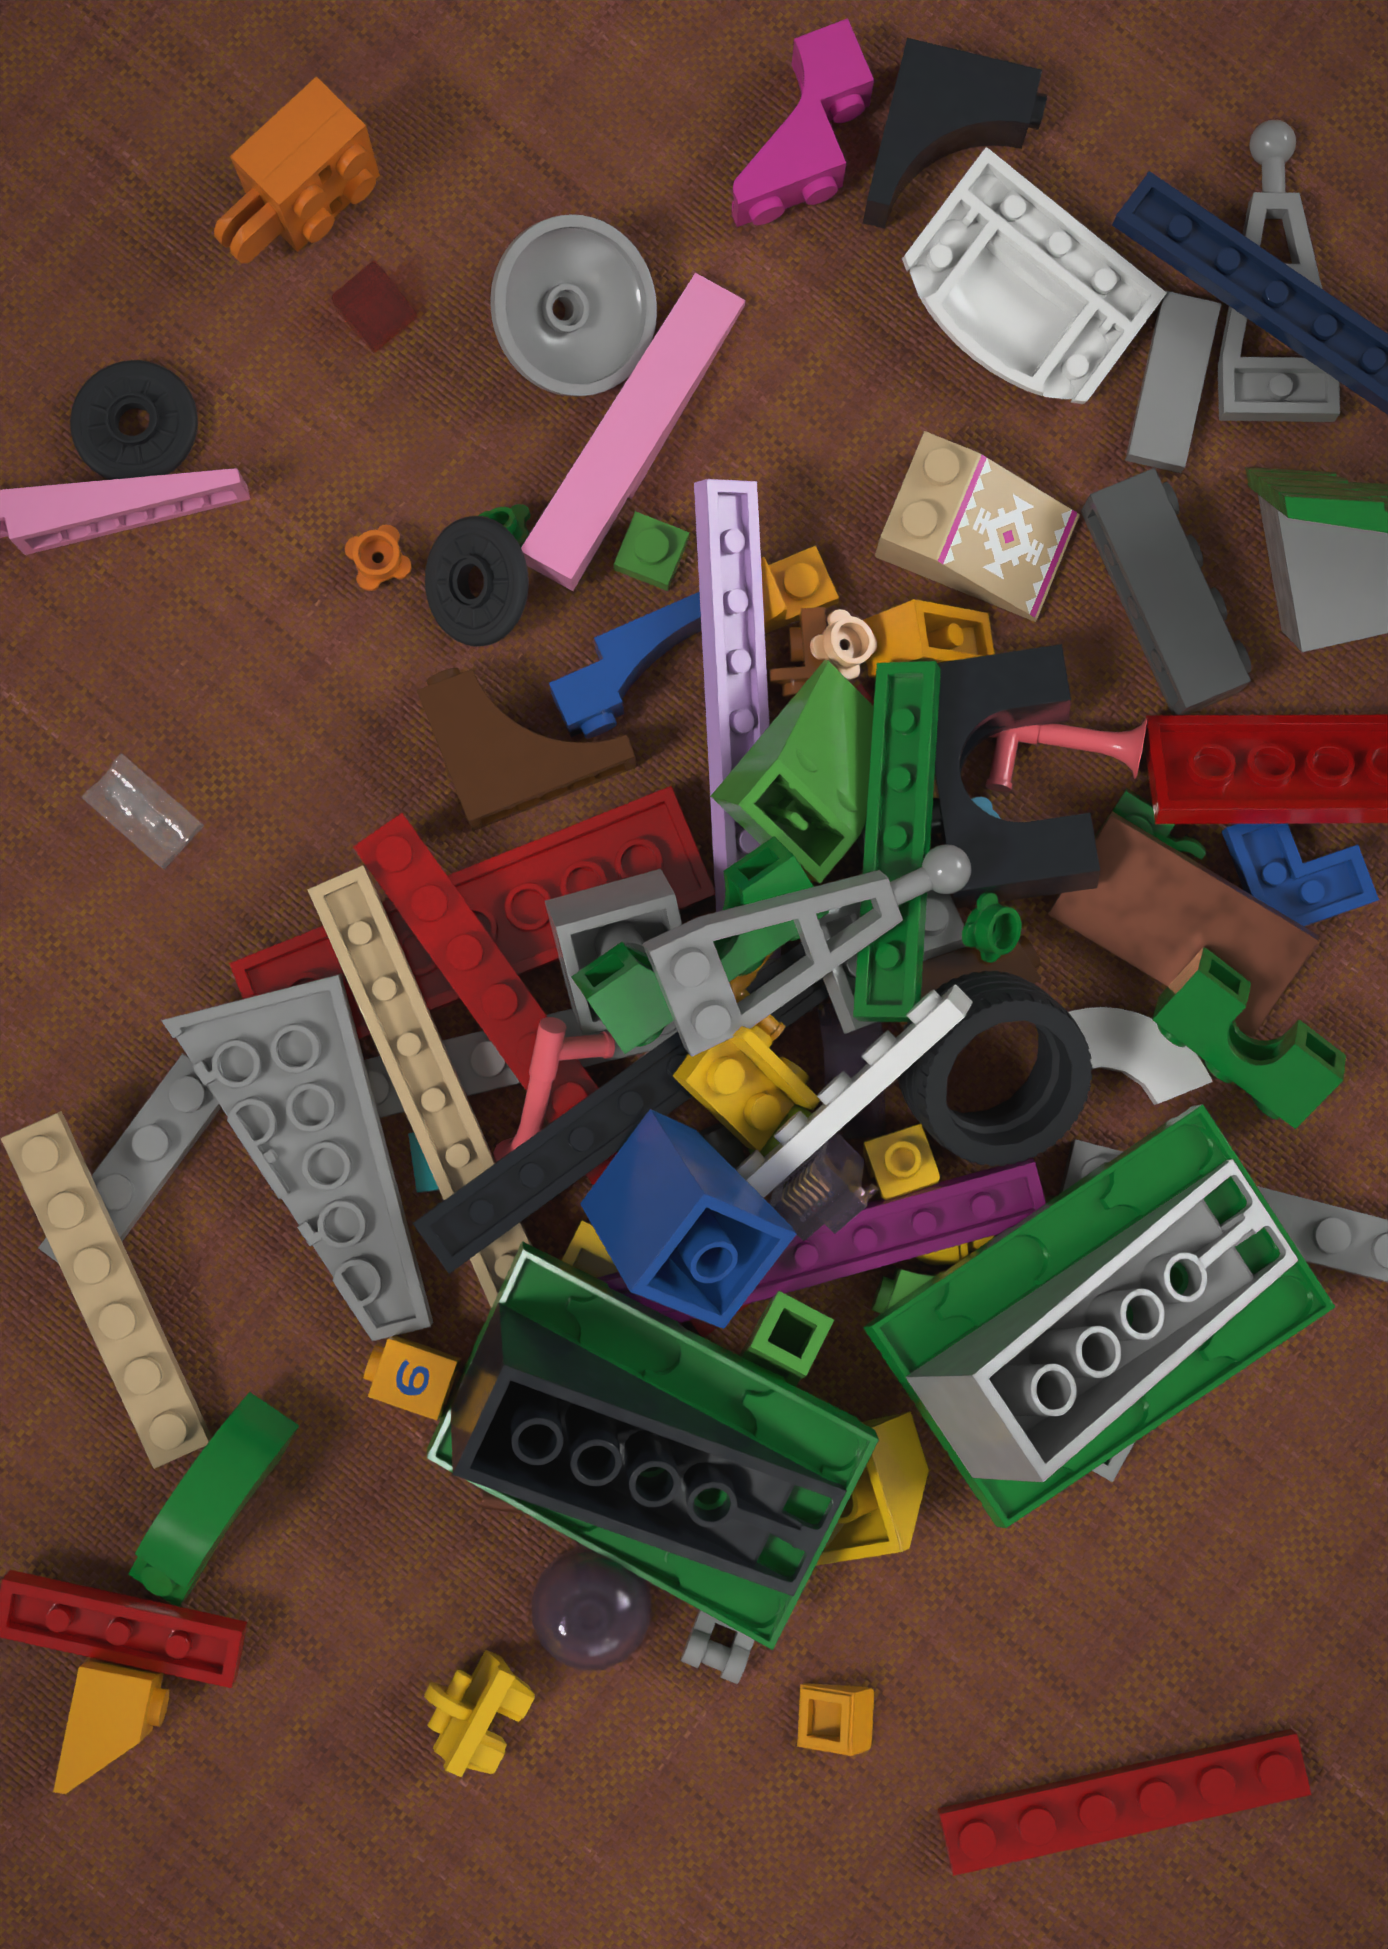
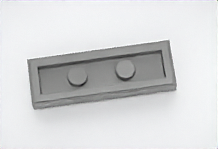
M1165 291L1167 294L1161 300L1125 461L1182 473L1186 466L1221 303Z

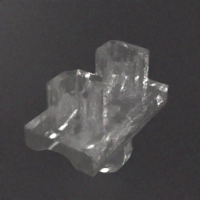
M122 753L114 760L106 774L81 797L164 870L204 826Z

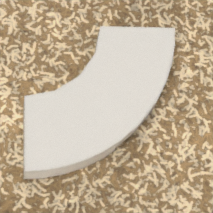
M1107 1007L1084 1008L1069 1012L1086 1038L1085 1040L1090 1048L1088 1051L1092 1058L1090 1059L1092 1069L1103 1068L1122 1072L1142 1086L1154 1105L1213 1082L1198 1055L1187 1046L1178 1047L1168 1041L1159 1031L1157 1023L1150 1017L1133 1011Z

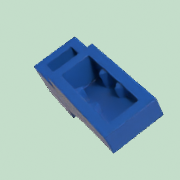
M700 591L594 637L595 650L600 661L549 683L552 697L570 737L583 732L585 738H592L614 728L617 725L615 718L624 714L622 699L641 674L671 648L702 631Z

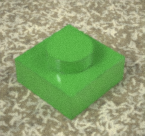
M635 511L615 559L614 570L668 591L689 541V532Z

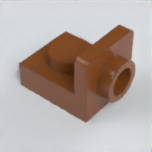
M825 607L801 608L798 621L799 627H789L791 663L801 662V667L770 669L768 677L769 693L782 692V699L791 700L825 660L816 659L810 649L812 638L821 635L826 629Z

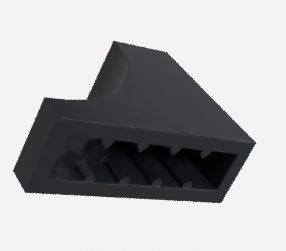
M907 38L866 202L863 224L885 229L889 214L905 187L923 169L949 154L981 146H1008L1022 149L1028 128L1039 130L1048 95L1037 92L1042 70Z

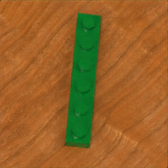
M936 661L877 663L863 874L880 870L889 878L890 882L921 868L924 857L930 851L941 668ZM927 892L898 905L903 921L857 953L853 1017L858 1021L912 1022L906 1014L921 1000ZM870 899L861 901L860 917L873 909Z

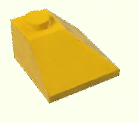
M911 1411L862 1422L875 1429L879 1441L816 1566L899 1553L910 1548L929 1472Z

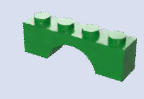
M773 836L723 871L726 891L722 911L814 886L796 857ZM829 911L817 913L818 920L828 914ZM794 920L713 942L730 982L737 976L752 973L762 965L767 955L788 941L800 939ZM620 942L571 976L624 1054L635 1047L645 1046L653 1042L661 1035L664 1027L673 1021L647 954L623 942Z

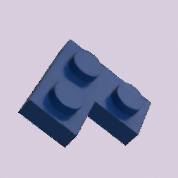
M1235 824L1222 830L1243 890L1304 927L1379 900L1359 845L1302 863L1288 824Z

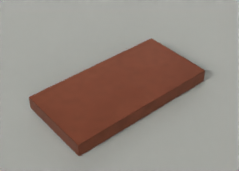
M1112 811L1095 838L1100 865L1098 887L1095 889L1060 893L1048 914L1166 986H1169L1199 951L1205 947L1251 982L1247 1007L1235 1018V1023L1240 1031L1253 1037L1319 941L1318 935Z

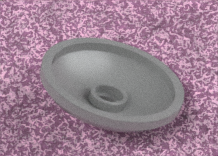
M571 214L551 217L537 222L525 229L510 243L494 273L490 306L493 327L498 342L516 370L528 381L548 392L578 397L602 393L617 386L631 375L653 339L657 318V302L649 269L632 242L616 228L601 220L584 215ZM556 299L560 300L565 307V316L562 320H559L553 313V304Z

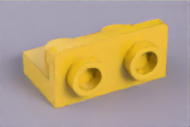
M756 1025L750 1029L741 1026L733 1034V1038L691 1057L688 1054L673 1077L747 1148L760 1152L794 1104L814 1110L821 1100L806 1085L809 1080L807 1073L792 1061L784 1057H778L770 1049L773 1040L765 1031Z

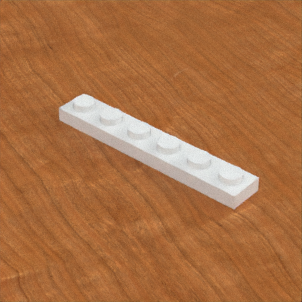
M956 984L942 996L934 989L931 990L906 1014L913 1022L896 1038L889 1030L881 1035L861 1055L867 1064L858 1073L850 1078L845 1071H842L817 1095L823 1104L807 1118L801 1111H798L774 1134V1137L780 1143L764 1157L758 1150H755L735 1170L764 1198L966 1016L972 1001Z

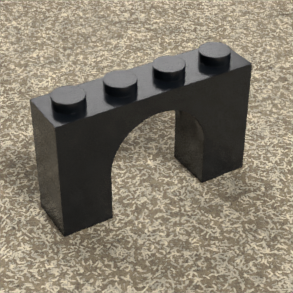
M1062 644L937 663L941 668L934 775L937 798H933L931 835L942 833L944 845H954L962 849L967 854L971 863V875L967 884L961 890L952 893L955 907L977 906V900L984 892L995 893L998 897V902L1097 888L1100 865L1091 813L1030 822L1002 820L978 807L966 792L961 780V771L967 757L986 738L1013 728L1069 721L1071 695Z

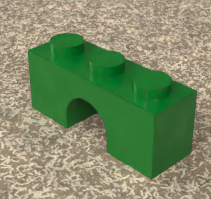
M1203 947L1160 994L1152 1020L1157 1023L1159 1031L1168 1041L1178 1047L1187 1046L1204 1059L1207 1068L1214 1076L1225 1083L1234 1082L1250 1094L1255 1105L1265 1115L1275 1120L1281 1118L1296 1129L1343 1082L1346 1055L1299 1019L1285 1034L1273 1040H1257L1245 1035L1237 1027L1235 1018L1247 1007L1251 982Z

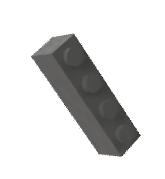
M1152 468L1090 494L1081 509V513L1171 714L1188 715L1238 694L1251 682L1248 675L1251 672V662L1243 644L1239 640L1233 641L1224 622L1227 619V609L1220 592L1215 587L1209 588L1200 569L1203 567V556L1196 539L1191 534L1185 536L1176 516L1179 514L1180 509L1173 488L1168 482L1162 483L1156 469Z

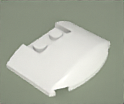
M987 147L982 151L902 258L906 271L910 270L918 296L929 314L953 342L973 360L998 377L1028 392L1049 398L1072 399L1070 403L1084 404L1088 401L1167 294Z

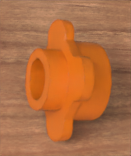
M381 525L377 530H369L359 537L354 536L347 541L345 554L347 558L354 561L359 572L356 581L363 590L375 591L379 588L380 583L392 578L402 580L410 574L412 563L400 550L398 545L400 534L395 527ZM376 553H381L384 559L382 562L376 563L373 561V556Z

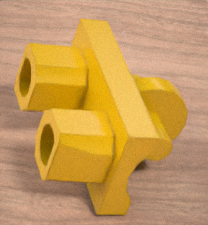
M485 1650L472 1676L462 1670H457L448 1687L431 1682L424 1693V1697L437 1707L427 1726L433 1731L440 1733L433 1749L446 1761L443 1765L444 1769L459 1777L463 1776L466 1768L494 1774L505 1755L507 1745L501 1736L487 1730L496 1712L519 1722L526 1716L535 1699V1694L529 1685L513 1674L501 1656Z

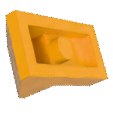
M816 545L768 565L765 557L761 558L765 634L799 620L801 608L825 607L826 609L838 604L839 596Z

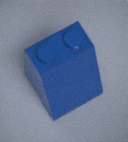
M652 1109L647 1112L580 1203L630 1292L722 1329L730 1322L797 1234L793 1227L697 1130Z

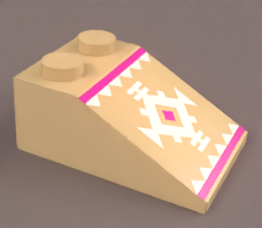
M924 431L881 534L875 557L1036 622L1080 514L984 455Z

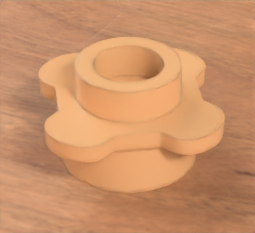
M835 610L829 614L827 618L828 626L824 632L812 638L810 649L816 659L829 660L850 681L859 676V665L876 651L877 640L870 627L863 620L851 617L845 610ZM841 640L847 643V650H843L840 647Z

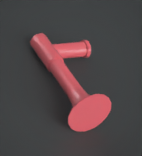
M1145 718L1141 726L1122 732L1099 731L1052 723L1013 728L990 736L996 738L989 779L986 780L985 786L997 792H1010L1012 790L1013 784L1011 780L1018 742L1034 745L1041 743L1111 756L1125 763L1133 771L1134 779H1136L1145 738L1147 718Z
M546 1017L540 1020L529 1069L530 1079L521 1122L513 1138L505 1139L496 1145L493 1152L495 1162L543 1129L552 1082L556 1078L559 1061L595 1057L607 1059L613 1057L615 1041L609 1031L593 1035L565 1037L567 1026L562 1020L554 1017Z

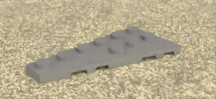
M342 974L161 1020L172 1038L178 1040L193 1063L192 1068L203 1085L208 1086L226 1113L228 1123L278 1199L283 1200L299 1224L297 1228L309 1246L312 1245L324 1262L333 1276L332 1281L370 1339L376 1341L431 1327L433 1319Z

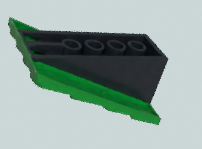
M522 1241L465 1364L462 1375H460L442 1414L439 1425L436 1427L427 1447V1459L449 1470L454 1476L467 1480L773 1650L879 1438L875 1429L863 1424L857 1417L785 1382L784 1377L685 1329L678 1321L609 1288L608 1283Z

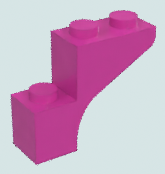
M848 18L794 38L792 68L799 83L801 99L794 111L733 183L734 200L732 202V216L737 227L753 222L754 225L767 224L780 217L785 209L805 201L808 205L822 203L834 196L838 189L843 187L846 161L829 121L833 120L835 123H844L859 116L866 107L870 106L874 83Z

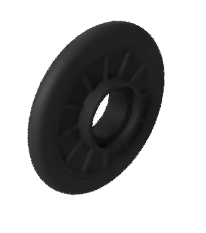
M128 360L111 364L96 372L86 381L74 400L70 416L72 440L79 456L89 468L108 480L168 475L181 465L190 453L197 434L198 415L192 394L184 382L172 371L149 361ZM139 408L149 413L150 421L143 433L137 436H128L120 432L119 421L126 411Z
M468 516L454 521L435 540L426 564L425 590L428 604L435 620L451 638L462 644L475 647L487 646L500 641L516 626L526 605L529 585L526 560L517 540L502 524L487 517ZM474 566L480 568L484 577V587L477 598L471 593L468 584L469 573Z

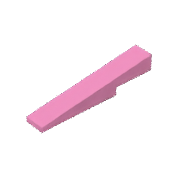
M697 273L693 275L521 547L528 567L574 591L627 498L632 499L743 310L745 306L744 299Z
M237 468L0 490V538L9 536V539L24 555L250 500L248 486Z

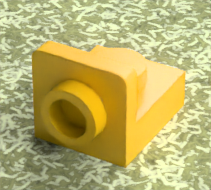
M922 1124L864 1142L862 1157L869 1177H875L881 1196L885 1200L935 1185L940 1180V1174Z

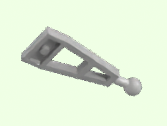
M1268 120L1256 127L1250 138L1249 148L1251 155L1262 166V192H1254L1248 203L1242 235L1260 246L1265 219H1282L1292 264L1286 265L1322 289L1300 193H1286L1285 163L1295 151L1296 136L1293 129L1287 123L1281 120ZM1229 306L1218 362L1219 421L1335 422L1340 415L1339 381L1306 358L1240 357L1247 318Z
M939 845L926 854L921 868L891 882L886 875L877 870L700 916L642 943L684 1048L692 1057L733 1038V1034L741 1026L749 1029L903 921L898 905L930 890L941 894H951L961 890L970 878L971 863L967 854L957 846ZM871 900L872 910L829 940H825L816 915L817 913ZM794 920L806 956L737 1003L713 941Z

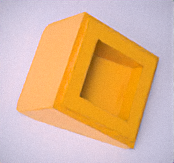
M800 1684L797 1747L848 1756L868 1751L872 1745L874 1689L862 1686Z

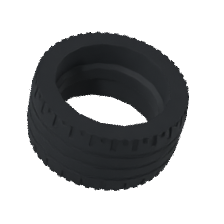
M985 970L979 973L975 971L968 975H960L959 978H953L946 984L943 983L940 985V988L935 990L940 996L944 995L956 984L972 1001V1004L966 1016L897 1078L900 1085L899 1088L912 1114L939 1144L960 1158L972 1163L976 1162L980 1165L987 1164L989 1166L1012 1165L1018 1161L1023 1162L1030 1157L1033 1158L1040 1152H1045L1048 1147L1056 1144V1141L1061 1139L1067 1130L1071 1129L1074 1121H1077L1080 1111L1082 1112L1083 1105L1088 1098L1087 1094L1091 1087L1090 1080H1092V1063L1090 1061L1092 1058L1088 1051L1090 1048L1081 1029L1069 1012L1048 993L1017 975L1007 972L1001 973L999 971L989 972ZM1024 1020L1034 1023L1038 1031L1037 1059L1028 1080L1010 1099L986 1111L961 1113L951 1110L946 1104L947 1078L960 1051L977 1034L999 1023ZM908 1022L907 1024H905L903 1030H905L913 1022Z

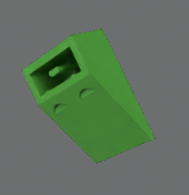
M824 660L710 797L759 844L762 845L775 836L796 857L809 880L821 883L858 839L866 823L874 706L829 660Z

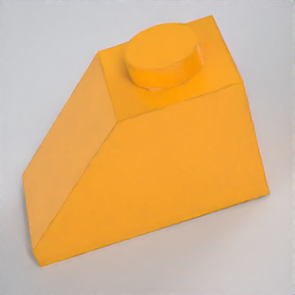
M913 599L863 620L870 627L877 640L876 651L865 660L869 678H876L877 663L936 661L940 663L995 654L989 616L986 612Z
M90 1658L79 1666L53 1792L67 1794L139 1744L152 1731L153 1726L161 1727L169 1702V1689L161 1688L164 1673Z

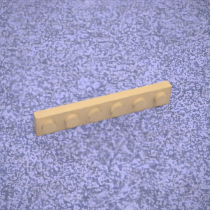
M62 1111L5 1135L1 1138V1141L153 1468L160 1467L206 1446L212 1436Z

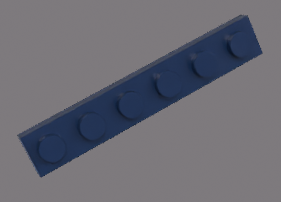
M1149 171L1117 213L1112 226L1388 415V334Z

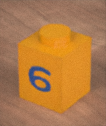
M398 1336L389 1337L385 1347L376 1344L369 1357L363 1379L372 1382L367 1397L437 1421L442 1417L462 1358Z

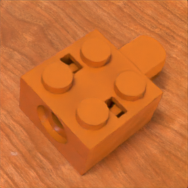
M317 76L230 156L245 195L218 219L214 228V237L224 247H230V253L242 264L251 262L279 235L298 252L308 242L315 243L321 240L330 231L335 217L350 203L357 204L363 201L375 187L376 179L380 174L366 125Z

